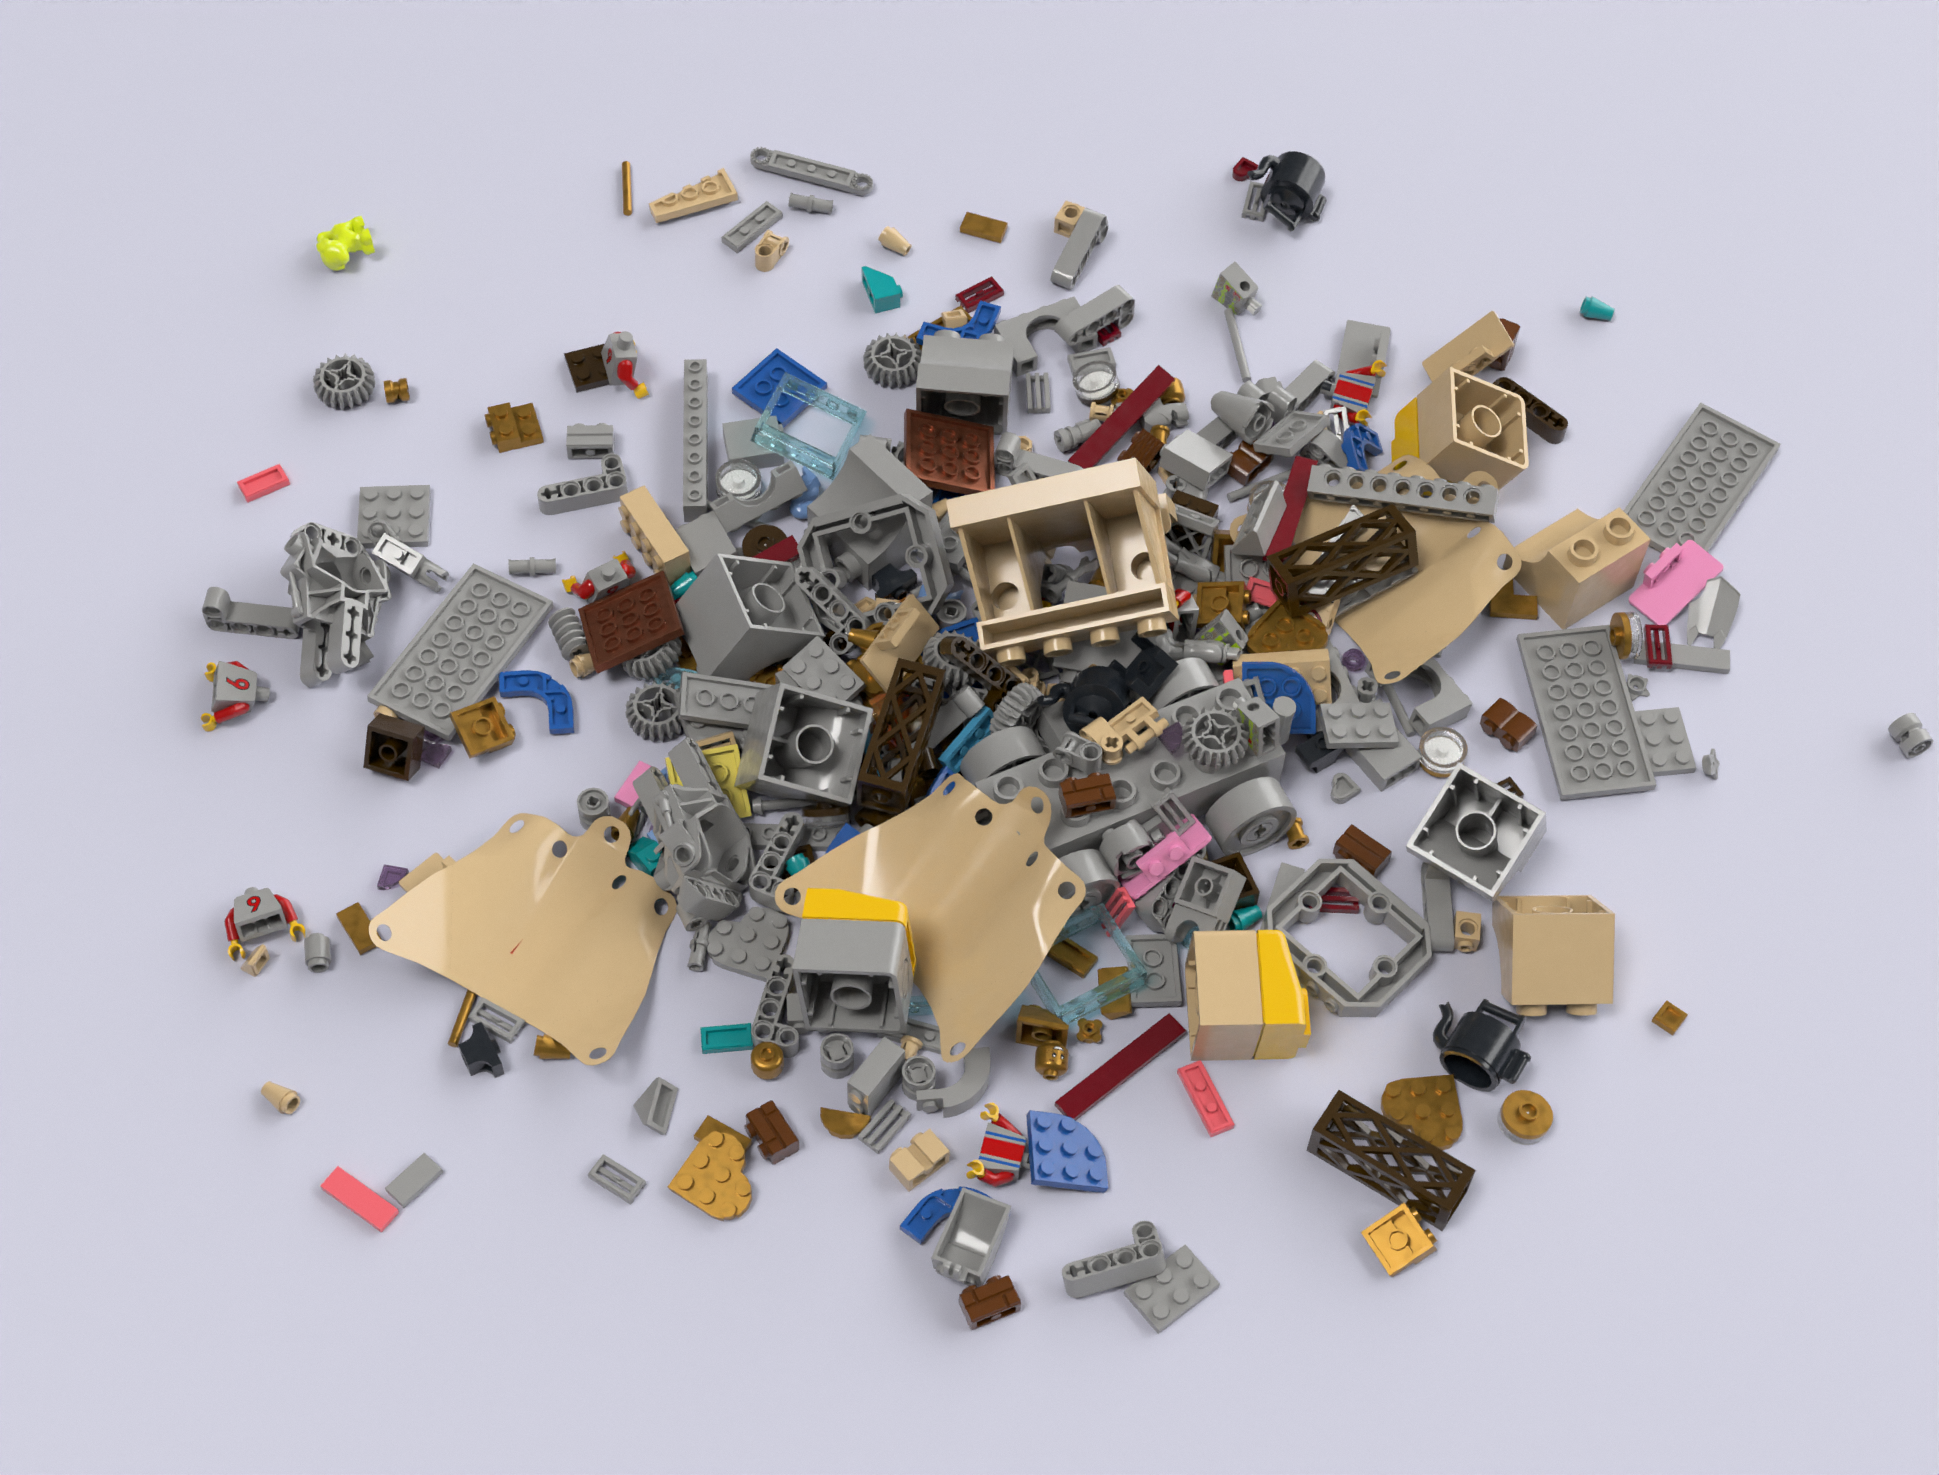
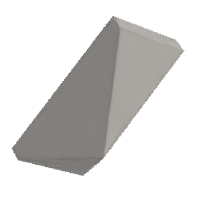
M657 1077L633 1105L645 1126L661 1135H666L678 1088L660 1077Z

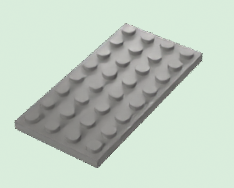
M1700 402L1626 506L1624 512L1651 539L1649 546L1660 552H1663L1667 547L1672 548L1676 543L1682 546L1687 540H1693L1705 551L1709 552L1779 450L1781 444Z
M473 563L368 694V702L376 706H385L391 709L398 717L408 722L425 726V730L450 741L457 732L449 717L450 713L478 703L483 699L499 678L500 672H504L554 607L553 601Z
M1609 625L1518 634L1516 638L1560 800L1655 790L1656 787L1617 649L1610 642Z

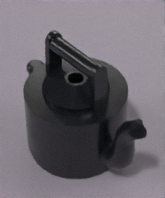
M1289 151L1278 157L1267 155L1261 159L1257 170L1248 171L1249 180H1259L1265 176L1270 168L1260 193L1263 202L1262 208L1268 210L1288 227L1290 232L1296 228L1299 220L1305 219L1308 216L1314 222L1320 220V215L1327 199L1320 194L1325 183V172L1316 159L1302 152Z
M1106 666L1088 667L1078 673L1071 684L1059 683L1053 685L1048 695L1037 698V702L1042 707L1052 706L1060 698H1064V721L1068 728L1079 736V731L1098 717H1103L1108 722L1133 704L1130 703L1131 693L1129 686L1125 683V678L1116 670Z
M1483 999L1475 1012H1466L1462 1015L1452 1034L1448 1037V1031L1454 1019V1012L1449 1001L1446 1005L1440 1004L1439 1008L1442 1018L1433 1031V1042L1441 1050L1439 1059L1443 1068L1450 1075L1453 1074L1454 1079L1479 1091L1487 1092L1494 1090L1502 1079L1511 1084L1516 1083L1525 1066L1531 1060L1529 1053L1520 1050L1521 1045L1517 1037L1525 1023L1526 1016H1519L1490 1003L1487 999ZM1483 1011L1490 1013L1496 1017H1499L1505 1021H1508L1512 1024H1515L1516 1026L1514 1030L1512 1031L1504 1023L1495 1019L1494 1017L1484 1014Z

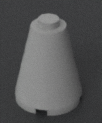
M1226 391L1216 393L1211 399L1212 411L1248 444H1253L1254 440H1258L1272 426L1274 419L1271 418V411L1275 413V409L1268 401Z

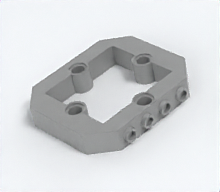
M908 493L897 494L814 517L797 546L802 567H815L828 580L830 574H834L836 577L835 586L840 590L847 583V575L842 568L833 567L825 535L850 528L858 534L871 533L878 527L879 520L905 513L913 545L906 550L905 560L909 566L920 568L927 596L917 598V600L930 616L940 611L954 585L936 512ZM863 515L868 520V524L865 528L860 523V519ZM918 550H921L924 554L922 562H919L916 558ZM806 573V582H812L809 579L810 573ZM825 587L820 593L822 599L826 600L829 596V591ZM811 599L818 621L836 632L840 626ZM883 602L878 604L874 610L864 612L863 614L871 621V625L879 622H884L883 625H886L889 619L884 615L885 609L889 608L893 616L902 602ZM842 603L837 608V612L841 617L845 614ZM857 620L854 623L855 629L863 628L861 621Z
M1318 859L1267 907L1263 918L1264 930H1280L1284 933L1298 980L1305 985L1306 990L1311 995L1321 999L1329 1011L1337 1013L1340 1017H1376L1428 966L1432 957L1429 923L1354 859ZM1336 883L1347 889L1353 897L1359 899V902L1364 906L1363 914L1367 921L1373 924L1384 923L1408 943L1394 958L1388 955H1380L1374 960L1369 971L1370 982L1359 993L1355 992L1331 971L1322 956L1312 954L1287 932L1297 920L1304 923L1315 921L1322 906L1321 897ZM1304 904L1312 906V909L1304 907ZM1374 905L1381 907L1383 910L1374 908ZM1308 968H1314L1318 973H1312ZM1378 969H1384L1388 974H1383Z

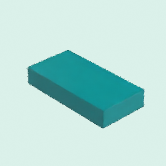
M751 1023L700 1027L702 1054L753 1050Z

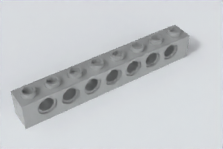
M707 359L684 360L683 513L684 522H692L702 514L708 513Z
M1324 463L1319 464V466L1312 465L1307 489L1309 499L1375 508H1384L1394 504L1399 511L1495 523L1499 501L1498 489L1488 484L1474 486L1465 481L1450 483L1445 479L1427 480L1418 475L1403 477L1398 473L1380 474L1371 469L1356 471L1352 467L1333 468L1331 465ZM1337 479L1340 481L1336 486L1328 485L1331 480ZM1360 482L1363 484L1359 489L1352 488L1354 483ZM1380 485L1386 487L1385 490L1382 492H1376L1374 490L1377 486ZM1402 488L1409 490L1405 495L1398 494V491ZM1429 491L1433 493L1428 498L1421 497L1423 492ZM1449 494L1456 496L1452 501H1446L1444 497ZM1472 497L1479 499L1476 504L1467 502Z

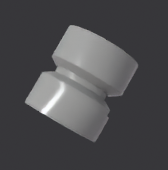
M956 599L945 600L940 611L936 613L939 630L967 620L965 605Z
M1908 713L1899 717L1888 728L1894 740L1900 742L1899 747L1907 758L1920 755L1929 749L1934 742L1928 731L1921 729L1922 723L1915 713Z
M593 787L579 794L577 807L580 824L584 829L588 830L591 824L600 817L611 816L609 799L605 791Z
M840 1033L830 1034L825 1037L820 1046L821 1068L830 1078H844L853 1070V1043L849 1037Z
M921 1055L909 1058L902 1067V1090L905 1096L916 1101L917 1090L935 1089V1066L929 1058Z

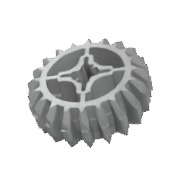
M897 332L894 336H890L887 333L884 338L879 335L877 340H872L865 349L863 355L865 371H867L868 377H872L874 383L880 381L881 387L888 384L890 389L893 385H897L900 388L902 383L908 386L910 380L915 381L917 378L918 363L921 361L922 350H920L919 343H914L913 338L907 340L905 334L899 337Z
M346 353L343 357H339L336 354L335 359L327 358V363H320V368L316 369L315 376H313L314 390L318 398L326 406L331 405L333 409L338 406L342 410H344L345 406L353 409L354 404L361 406V400L368 401V395H373V388L375 387V376L368 362L365 363L363 358L357 359L355 354L351 357H348Z
M945 630L942 634L937 632L934 637H930L923 650L922 663L946 670L945 687L949 684L954 689L958 685L962 688L965 685L973 686L975 682H978L940 652V643L947 636L964 637L980 649V643L974 642L973 636L968 638L964 632L960 635L955 630L952 633ZM972 656L971 658V664L973 666L975 662L974 656Z
M678 637L675 640L666 642L653 650L622 662L621 666L632 678H638L639 680L645 678L648 681L652 676L658 678L659 674H666V670L673 668V663L679 661L678 656L682 654L681 648L683 647L681 640Z
M654 680L652 685L649 686L647 683H644L643 689L636 687L635 694L630 693V701L626 703L625 713L630 728H633L635 734L640 733L643 739L649 736L652 742L655 737H659L662 742L665 736L672 740L673 733L680 735L683 725L681 719H678V710L673 697L675 692L680 691V688L676 689L674 683L667 686L664 680L661 684H657Z
M1026 682L1014 686L1012 691H1008L1007 695L1002 698L1001 703L997 705L998 708L993 713L994 716L990 721V734L1016 726L1028 727L1032 730L1043 709L1037 702V698L1044 696V694L1035 686Z
M1213 705L1210 711L1203 707L1201 713L1195 711L1192 718L1188 717L1186 725L1182 729L1181 742L1184 745V752L1189 753L1190 760L1197 759V766L1204 763L1207 770L1210 766H1215L1218 771L1220 765L1228 769L1230 763L1236 765L1239 758L1242 759L1249 745V732L1244 731V723H1239V716L1234 717L1233 710L1226 713L1224 706L1218 711ZM1203 728L1206 729L1205 732H1202L1200 736L1196 737V734L1200 730H1202ZM1229 741H1235L1230 747H1225V745L1228 744Z

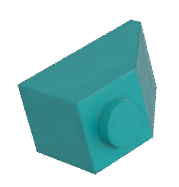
M867 266L861 267L862 283L875 314L900 308V298H903L901 286L896 284L894 277Z
M643 836L630 844L626 856L638 870L654 877L661 852L655 854L654 849L659 844L655 840Z

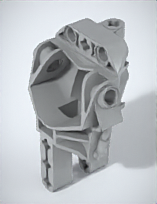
M309 522L291 533L290 539L284 547V550L290 555L281 568L280 573L289 581L288 594L292 598L293 609L291 610V615L293 617V624L304 628L300 679L307 687H313L328 680L332 672L341 674L358 665L360 643L374 636V628L378 620L377 615L382 603L391 599L388 586L391 574L386 562L382 559L373 561L361 542L354 536Z
M686 737L668 752V756L683 786L678 784L668 785L664 775L654 766H651L635 779L633 786L653 825V833L659 843L654 849L655 854L661 852L654 872V880L662 890L672 891L678 895L677 901L679 904L676 906V911L687 931H695L703 927L711 919L721 921L740 905L742 899L741 891L749 886V878L756 867V862L747 828L734 810L727 794H723L699 745L692 738Z

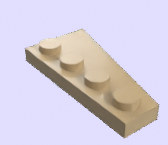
M722 168L713 177L705 176L701 178L700 183L694 186L689 184L682 187V191L677 194L672 192L649 203V209L655 222L659 223L737 201L738 194L726 171Z

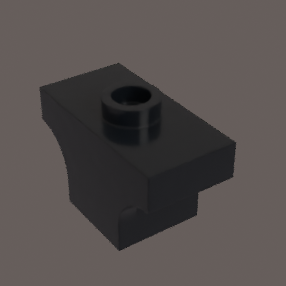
M889 563L872 575V589L876 592L875 601L876 598L902 601L910 591L917 588V574L912 569L901 571Z
M1322 731L1296 746L1295 753L1309 769L1313 768L1318 773L1334 764L1338 755L1345 748L1327 749Z
M482 1021L472 1025L473 1033L471 1037L458 1044L461 1057L470 1075L473 1076L480 1072H488L495 1078L503 1075L502 1062L498 1056L501 1051L495 1039L490 1040Z

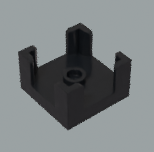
M1137 631L1131 638V641L1141 649V652L1127 668L1116 659L1108 667L1119 672L1125 678V683L1148 701L1179 664L1148 638L1139 637Z

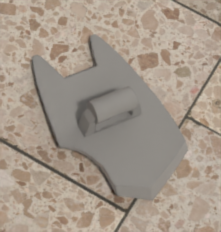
M1722 576L1708 579L1701 597L1689 603L1687 622V644L1689 646L1692 645L1699 633L1713 637L1714 648L1720 649L1728 635L1736 615L1741 594Z

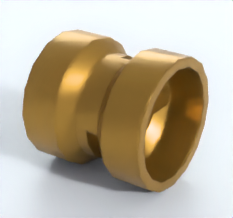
M401 378L398 382L384 381L387 403H393L398 399L402 401L410 400L407 378Z

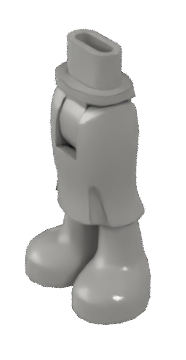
M1165 536L1170 567L1175 572H1179L1197 583L1225 581L1224 572L1219 571V566L1205 558L1190 553L1185 547H1179Z
M1167 629L1165 634L1157 636L1155 645L1160 647L1174 660L1200 658L1207 663H1226L1228 660H1238L1241 653L1240 648L1231 647L1230 643L1225 645L1223 642L1216 640L1187 639L1184 643L1175 641L1171 629Z

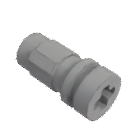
M1086 419L1075 423L1074 427L1067 426L1054 432V440L1057 448L1061 452H1065L1071 448H1076L1078 444L1085 443L1101 426L1098 419L1091 421Z
M1045 564L1042 583L1056 585L1064 579L1066 573L1072 572L1073 569L1063 564Z

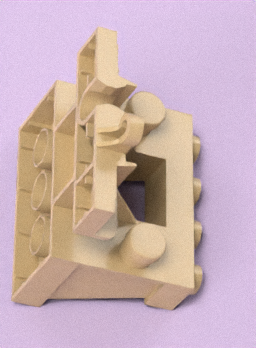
M1136 458L946 500L950 528L960 537L982 620L981 622H976L980 649L991 658L997 659V662L1003 667L1023 664L1026 662L1025 653L1043 649L1045 657L1068 655L1073 652L1072 643L1089 639L1092 647L1112 646L1120 642L1119 633L1136 629L1138 636L1142 638L1159 636L1167 632L1166 623L1179 621L1165 534L1171 529V523L1178 522L1175 504L1166 493L1158 494L1156 481ZM1073 546L1079 552L1096 549L1107 595L1043 608L1040 588L1044 564H1052L1051 559L1054 557L1057 547Z

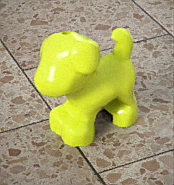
M356 216L347 222L335 224L331 231L318 234L316 239L318 241L316 244L317 251L320 252V257L325 266L331 270L345 269V265L350 259L349 252L363 251L366 255L375 253L371 234L368 228L364 229L365 224L362 216Z

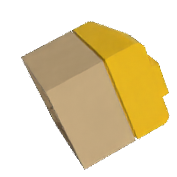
M1449 367L1419 393L1417 397L1403 407L1395 417V439L1391 441L1392 462L1405 455L1415 456L1424 460L1426 465L1434 469L1441 479H1445L1450 483L1463 481L1472 472L1484 471L1497 481L1499 491L1529 465L1525 402L1523 398L1516 393L1455 368ZM1407 461L1398 463L1393 470L1401 469L1406 465ZM1485 481L1480 482V483L1478 484V486H1481L1482 484H1488V485H1489V483H1487V482H1485ZM1429 491L1423 492V495L1431 496L1433 494Z
M1255 930L1193 931L1185 962L1191 1061L1252 1060L1253 1056L1254 1060L1290 1059L1296 1056L1298 1048H1306L1311 1036L1308 995L1306 988L1300 987L1284 933L1280 930H1257V932Z

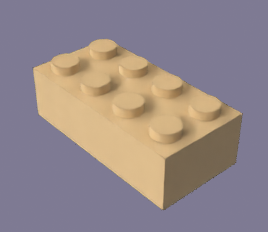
M645 485L620 496L621 506L618 509L622 516L620 521L621 527L625 533L629 532L634 547L637 550H641L644 562L647 566H652L654 569L653 573L656 574L664 570L671 586L685 572H691L689 550Z
M1328 649L1240 654L1238 660H1232L1234 679L1240 678L1241 681L1242 662H1276L1287 665L1301 674L1308 682L1314 694L1316 705L1332 704Z

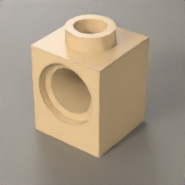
M1066 200L1055 217L1054 233L1070 238L1085 207Z
M1456 911L1453 919L1454 949H1458L1461 952H1476L1480 941L1481 914ZM1462 932H1468L1470 935H1465Z

